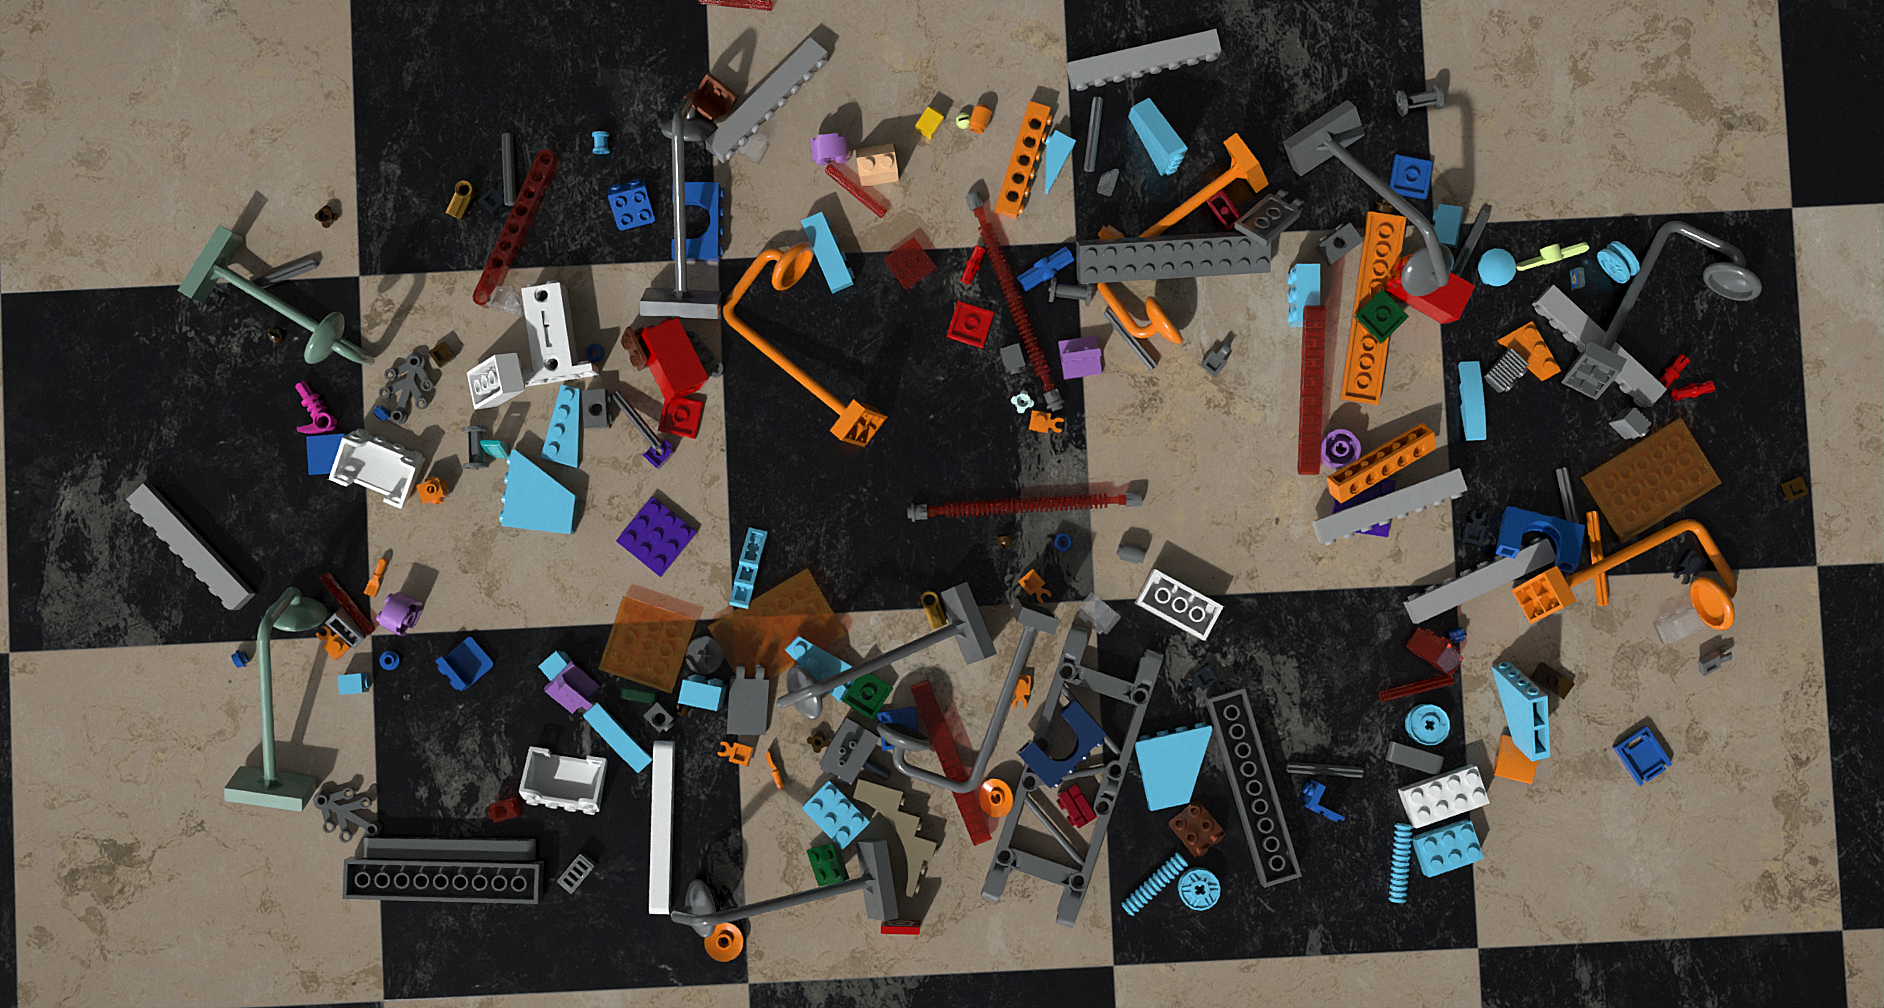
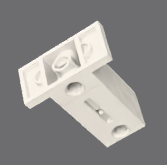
M556 280L547 281L546 285L538 286L537 283L528 284L526 288H521L533 372L531 370L521 371L522 377L525 380V387L598 376V367L589 363V361L578 362L567 288L560 282L557 283Z

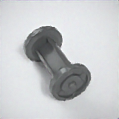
M1439 83L1434 84L1432 91L1406 95L1403 90L1398 91L1396 96L1398 112L1401 116H1405L1408 109L1433 104L1436 109H1442L1444 106V94ZM1409 98L1413 101L1411 105L1407 101Z
M1052 277L1051 287H1049V302H1053L1056 296L1085 300V307H1090L1091 297H1093V283H1088L1087 287L1059 284L1056 277Z
M477 425L461 427L462 432L468 433L469 463L463 464V468L474 470L489 468V463L483 462V447L481 446L482 432L488 431V427ZM475 455L478 456V460H477V461H474V456H475Z

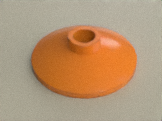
M990 779L980 788L979 802L985 813L998 818L1010 812L1013 807L1014 796L1010 786L1005 781Z
M732 923L718 924L714 933L710 937L705 938V949L717 961H730L741 952L743 948V935L739 928ZM723 937H726L728 939V943H722L721 939Z

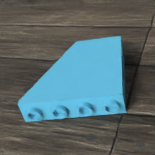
M1148 98L1133 106L1128 117L1160 175L1162 176L1166 173L1168 176L1177 171V167L1180 166L1179 164L1185 157L1187 147L1151 99Z
M511 449V454L509 453L507 457L509 472L505 474V484H507L506 492L504 491L502 495L504 510L500 512L501 526L574 535L579 496L523 453Z
M1510 661L1493 665V675L1513 743L1532 762L1550 757L1547 695Z
M1201 722L1194 724L1195 727L1187 729V726L1175 728L1176 732L1168 733V730L1157 732V736L1149 737V734L1138 737V740L1135 742V748L1148 807L1151 811L1189 803L1212 732L1211 725Z

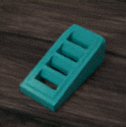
M481 440V446L489 457H508L509 444L502 440Z

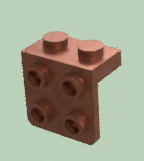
M709 72L705 75L699 88L685 94L684 98L691 97L694 100L695 109L702 114L703 118L715 121L730 113L739 95Z
M631 326L626 327L621 337V344L625 350H628L632 366L641 371L648 368L646 355L638 342L644 328L641 327L633 331Z
M1198 800L1192 802L1169 821L1171 829L1195 858L1203 856L1210 846L1219 843L1225 835L1220 825Z

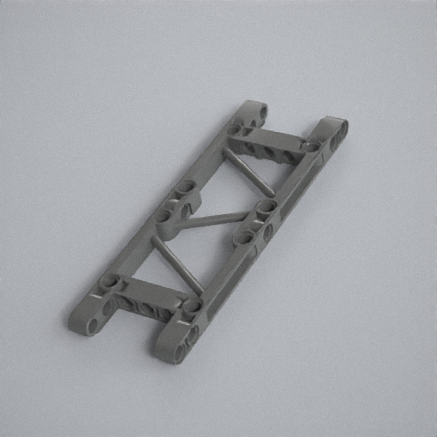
M1073 623L1069 629L1032 741L1037 744L1040 739L1046 740L1047 746L1041 750L1049 757L1052 743L1048 736H1046V732L1060 692L1068 701L1075 700L1107 734L1064 685V681L1135 705L1121 748L1108 734L1104 737V742L1118 758L1110 759L1105 765L1073 771L1062 778L1065 781L1102 773L1101 785L1099 790L1096 791L1092 803L1093 810L1098 815L1085 857L1083 859L1027 795V791H1035L1038 786L1045 784L1024 763L1014 793L1013 807L1007 814L980 896L998 902L1000 895L1003 894L1011 869L1064 886L1057 908L1056 923L1073 928L1164 656V654L1146 649L1144 656L1140 659L1133 683L1080 666L1079 664L1088 640L1087 634L1089 629ZM1064 666H1070L1072 671L1069 676L1062 675L1061 669ZM1137 691H1143V700H1135L1134 696ZM1114 764L1120 767V771L1117 774L1110 773V767ZM1026 777H1034L1035 782L1032 786L1024 784ZM1102 801L1108 804L1107 809L1104 811L1098 810V804ZM1023 802L1077 862L1081 869L1063 866L1056 863L1055 860L1051 859L1049 861L1038 857L1037 854H1028L1017 847L1009 845ZM1003 850L1009 851V858L1001 859L999 857L1000 852ZM1080 875L1083 877V881L1081 884H1074L1073 878Z

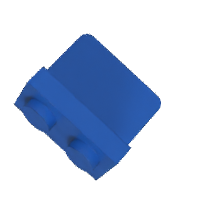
M633 179L627 184L617 183L608 188V199L619 230L655 221L647 194L645 179Z
M473 637L466 638L447 656H441L435 661L438 664V670L443 675H447L451 679L450 684L460 691L468 689L494 666V662Z
M1312 779L1306 782L1302 790L1304 794L1301 798L1302 801L1306 802L1305 807L1319 814L1323 811L1322 815L1335 822L1338 819L1344 821L1345 817L1318 804L1326 786Z

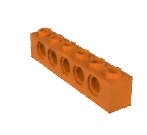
M1032 101L1028 102L994 213L1016 219L1018 214L1022 215L1025 204L1021 202L1023 196L1027 197L1030 189L1027 183L1029 178L1033 179L1036 170L1033 164L1035 160H1039L1042 151L1038 148L1040 142L1044 143L1047 135L1044 129L1046 124L1050 125L1053 114H1050L1051 107ZM1033 121H1037L1041 126L1035 129L1030 124ZM1032 139L1035 145L1029 147L1025 144V141ZM1021 157H1027L1030 162L1026 165H1023L1020 163L1019 159ZM1016 175H1021L1024 181L1017 183L1013 178ZM1010 193H1016L1018 195V199L1012 201L1008 198V195Z
M1420 423L1329 475L1327 480L1330 494L1340 503H1343L1435 450L1434 431L1424 423Z

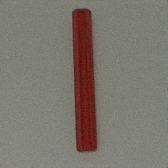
M698 0L699 4L772 11L773 6L772 0Z
M829 164L826 167L825 173L878 217L882 218L887 213L885 207L834 165Z
M330 573L323 574L320 577L321 582L349 613L366 635L372 634L376 630L372 623Z
M1451 674L1380 691L1378 692V697L1381 702L1452 685L1454 684V679Z

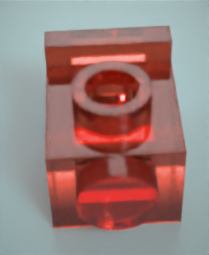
M516 796L489 804L488 815L490 819H493V823L520 815ZM502 806L506 807V813L502 812Z

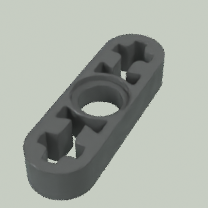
M687 331V336L695 337L693 341L697 345L699 343L702 344L695 348L696 354L701 349H705L708 352V357L700 360L704 370L713 378L722 376L724 373L723 364L695 332ZM711 360L715 366H720L718 367L719 372L711 373V366L709 364L704 366V364Z

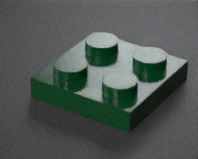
M1383 289L1354 316L1380 344L1409 317Z
M868 673L852 680L840 700L873 720L893 690V687L872 673Z
M837 842L806 850L819 887L850 879Z

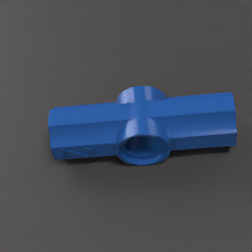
M1064 247L1050 257L1047 256L1034 264L1033 268L1017 277L1020 285L1025 291H1028L1040 282L1049 280L1059 270L1074 261L1072 254Z

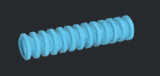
M1397 823L1395 824L1397 830H1394V833H1396L1394 839L1396 841L1393 842L1395 846L1393 851L1395 853L1392 855L1394 858L1392 863L1394 865L1391 867L1393 870L1391 876L1393 877L1390 879L1392 882L1390 888L1392 889L1389 891V894H1391L1389 900L1404 903L1407 901L1405 890L1408 889L1406 878L1409 877L1407 874L1409 871L1407 866L1410 865L1408 853H1411V850H1409L1411 844L1409 842L1412 841V838H1410L1412 832L1410 830L1413 829V826Z
M1176 852V856L1170 857L1171 860H1167L1165 866L1162 865L1161 869H1157L1158 872L1156 874L1153 873L1152 878L1149 877L1147 882L1144 881L1143 886H1139V890H1135L1136 893L1130 894L1131 897H1127V901L1122 902L1123 908L1130 915L1134 916L1135 911L1138 912L1140 907L1143 908V904H1147L1148 899L1151 900L1153 895L1156 896V892L1158 890L1161 891L1162 886L1165 887L1167 882L1170 883L1171 878H1175V874L1178 875L1180 870H1184V866H1188V862L1179 853Z

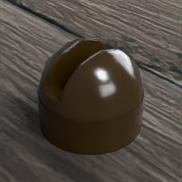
M278 327L270 328L267 334L268 338L275 343H280L285 338V332ZM272 333L279 334V337L273 336Z
M1012 533L997 536L998 543L1002 548L1012 545Z
M676 702L674 710L678 715L683 716L689 713L690 705L685 704L680 713L678 711L681 703Z

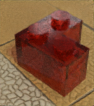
M1418 627L1406 647L1415 655L1428 661L1437 670L1452 677L1464 659L1458 653L1460 650L1445 637L1440 639L1430 629L1425 631Z

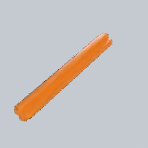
M1590 511L1586 513L1592 564L1604 559L1598 512ZM1603 572L1594 577L1598 606L1609 605L1606 573Z

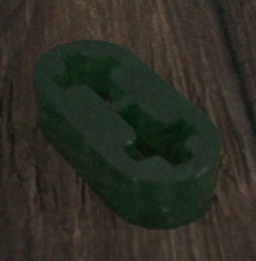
M622 688L620 698L656 704L658 694Z

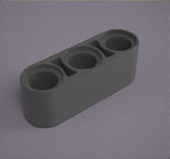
M1390 741L1385 760L1439 776L1444 757Z

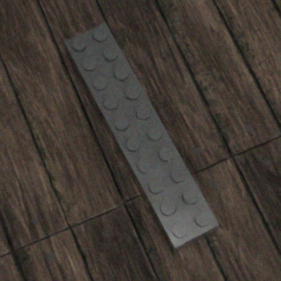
M1240 231L1076 241L1077 279L1080 284L1271 273V242L1264 246Z
M1240 687L1205 698L1260 884L1265 888L1302 877L1245 688Z
M351 856L344 859L342 899L538 904L543 900L544 861L400 859Z

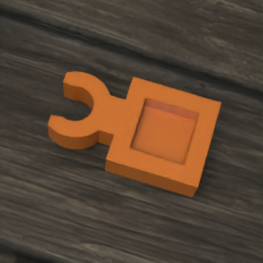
M1032 410L1029 430L1048 433V428H1052L1054 432L1060 433L1062 429H1057L1055 423H1063L1064 420L1062 418L1051 420V414Z
M1033 569L1018 581L1030 596L1036 593L1037 600L1041 604L1044 603L1041 599L1042 593H1046L1051 597V593L1048 590L1042 589L1045 582Z
M324 626L323 628L327 631V635L323 636L319 632L316 636L318 639L327 642L323 645V648L334 660H339L352 647L338 634L333 635V630L329 626Z
M1030 675L1019 676L1013 694H1016L1012 702L1013 708H1016V702L1019 700L1023 702V708L1027 707L1024 695H1030Z
M728 742L720 743L726 746V751L724 753L718 752L719 756L726 757L730 755V762L749 767L754 751L753 747L734 742L733 747Z

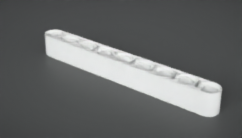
M654 741L650 914H670L675 741Z

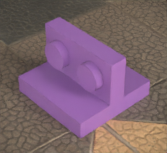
M1096 336L1058 342L1064 380L1102 374L1101 350L1098 348Z
M571 661L544 687V690L573 714L578 708L583 707L588 711L593 706L589 697L600 686Z

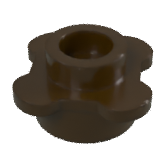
M1381 199V202L1376 201L1378 211L1392 213L1393 208H1395L1385 199Z
M325 205L315 214V219L322 223V227L329 228L333 221L338 220V215L331 211L330 206Z
M817 730L815 735L807 738V743L811 744L815 753H820L822 748L828 747L830 744V740L826 739L822 730Z

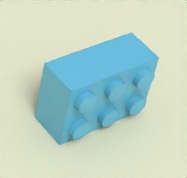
M1296 264L1289 270L1286 278L1287 284H1290V291L1287 292V303H1290V310L1287 311V321L1290 322V327H1314L1321 322L1320 264Z
M694 674L689 676V678L683 679L678 703L718 711L724 707L728 684H724V680L721 679L705 680L706 676Z
M831 778L802 807L812 820L834 842L838 843L842 850L871 821Z
M1462 819L1411 837L1422 872L1428 877L1484 859L1472 821Z

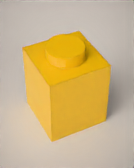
M927 107L915 125L916 131L932 140L944 122L943 113L937 108L933 107L931 109Z

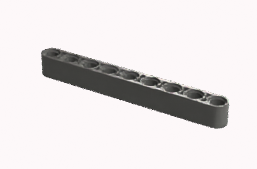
M364 837L363 857L529 861L536 859V839Z

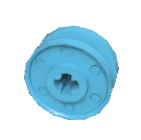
M1618 241L1608 244L1607 249L1604 248L1598 252V261L1604 271L1619 283L1627 282L1630 279V275L1633 276L1640 270L1639 262L1634 254Z
M1420 704L1413 707L1407 714L1405 727L1409 737L1415 742L1425 745H1436L1447 737L1450 721L1446 712L1440 707ZM1426 721H1430V723L1428 724L1429 728H1425V726L1427 725Z
M1204 867L1189 868L1179 879L1178 891L1180 897L1187 906L1194 910L1209 909L1216 904L1220 897L1219 881L1210 870ZM1197 885H1198L1199 887L1201 886V887L1203 888V890H1202V891H1199V890L1197 891L1195 887H1196Z

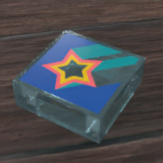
M1583 267L1570 271L1571 290L1580 289L1585 286Z

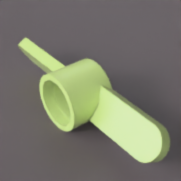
M1585 242L1564 249H1560L1559 244L1551 245L1540 249L1541 256L1516 264L1517 270H1525L1542 264L1553 263L1586 252L1589 246Z

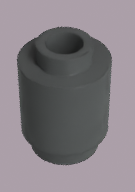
M1126 541L1123 544H1119L1117 549V555L1120 556L1119 560L1138 564V562L1143 563L1146 548H1143L1142 545Z

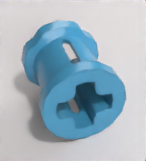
M604 131L593 132V153H610L608 148L609 133Z

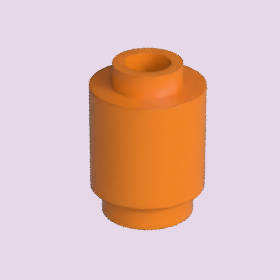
M984 104L974 106L969 121V130L978 134H983L984 130H987L992 115L989 106Z
M1111 225L1103 226L1098 233L1099 239L1125 238L1123 237L1124 234Z

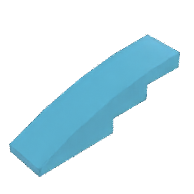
M1479 361L1460 362L1458 365L1461 379L1459 388L1462 399L1460 408L1466 441L1485 440L1486 418Z
M754 528L748 529L729 605L749 608L768 534L767 531Z
M598 702L583 714V717L637 773L652 761V757L638 745V742Z

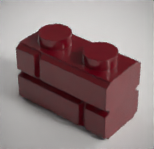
M1223 188L1206 200L1227 231L1235 227V222L1242 217V214Z
M1077 782L1057 793L1059 799L1056 802L1061 810H1067L1069 815L1066 818L1072 827L1076 825L1080 829L1098 817Z

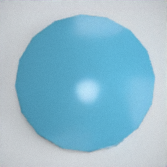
M1495 248L1488 250L1479 258L1478 271L1483 283L1501 286L1512 280L1516 272V264L1509 252Z

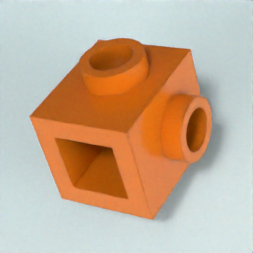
M431 476L424 479L425 482L416 485L423 504L433 503V505L444 502V498L449 497L448 491L450 489L447 481H444L443 478Z

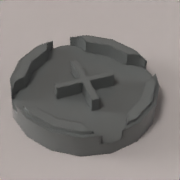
M708 636L698 637L693 640L686 651V662L694 672L703 675L712 674L717 671L723 664L725 657L721 643L715 638Z

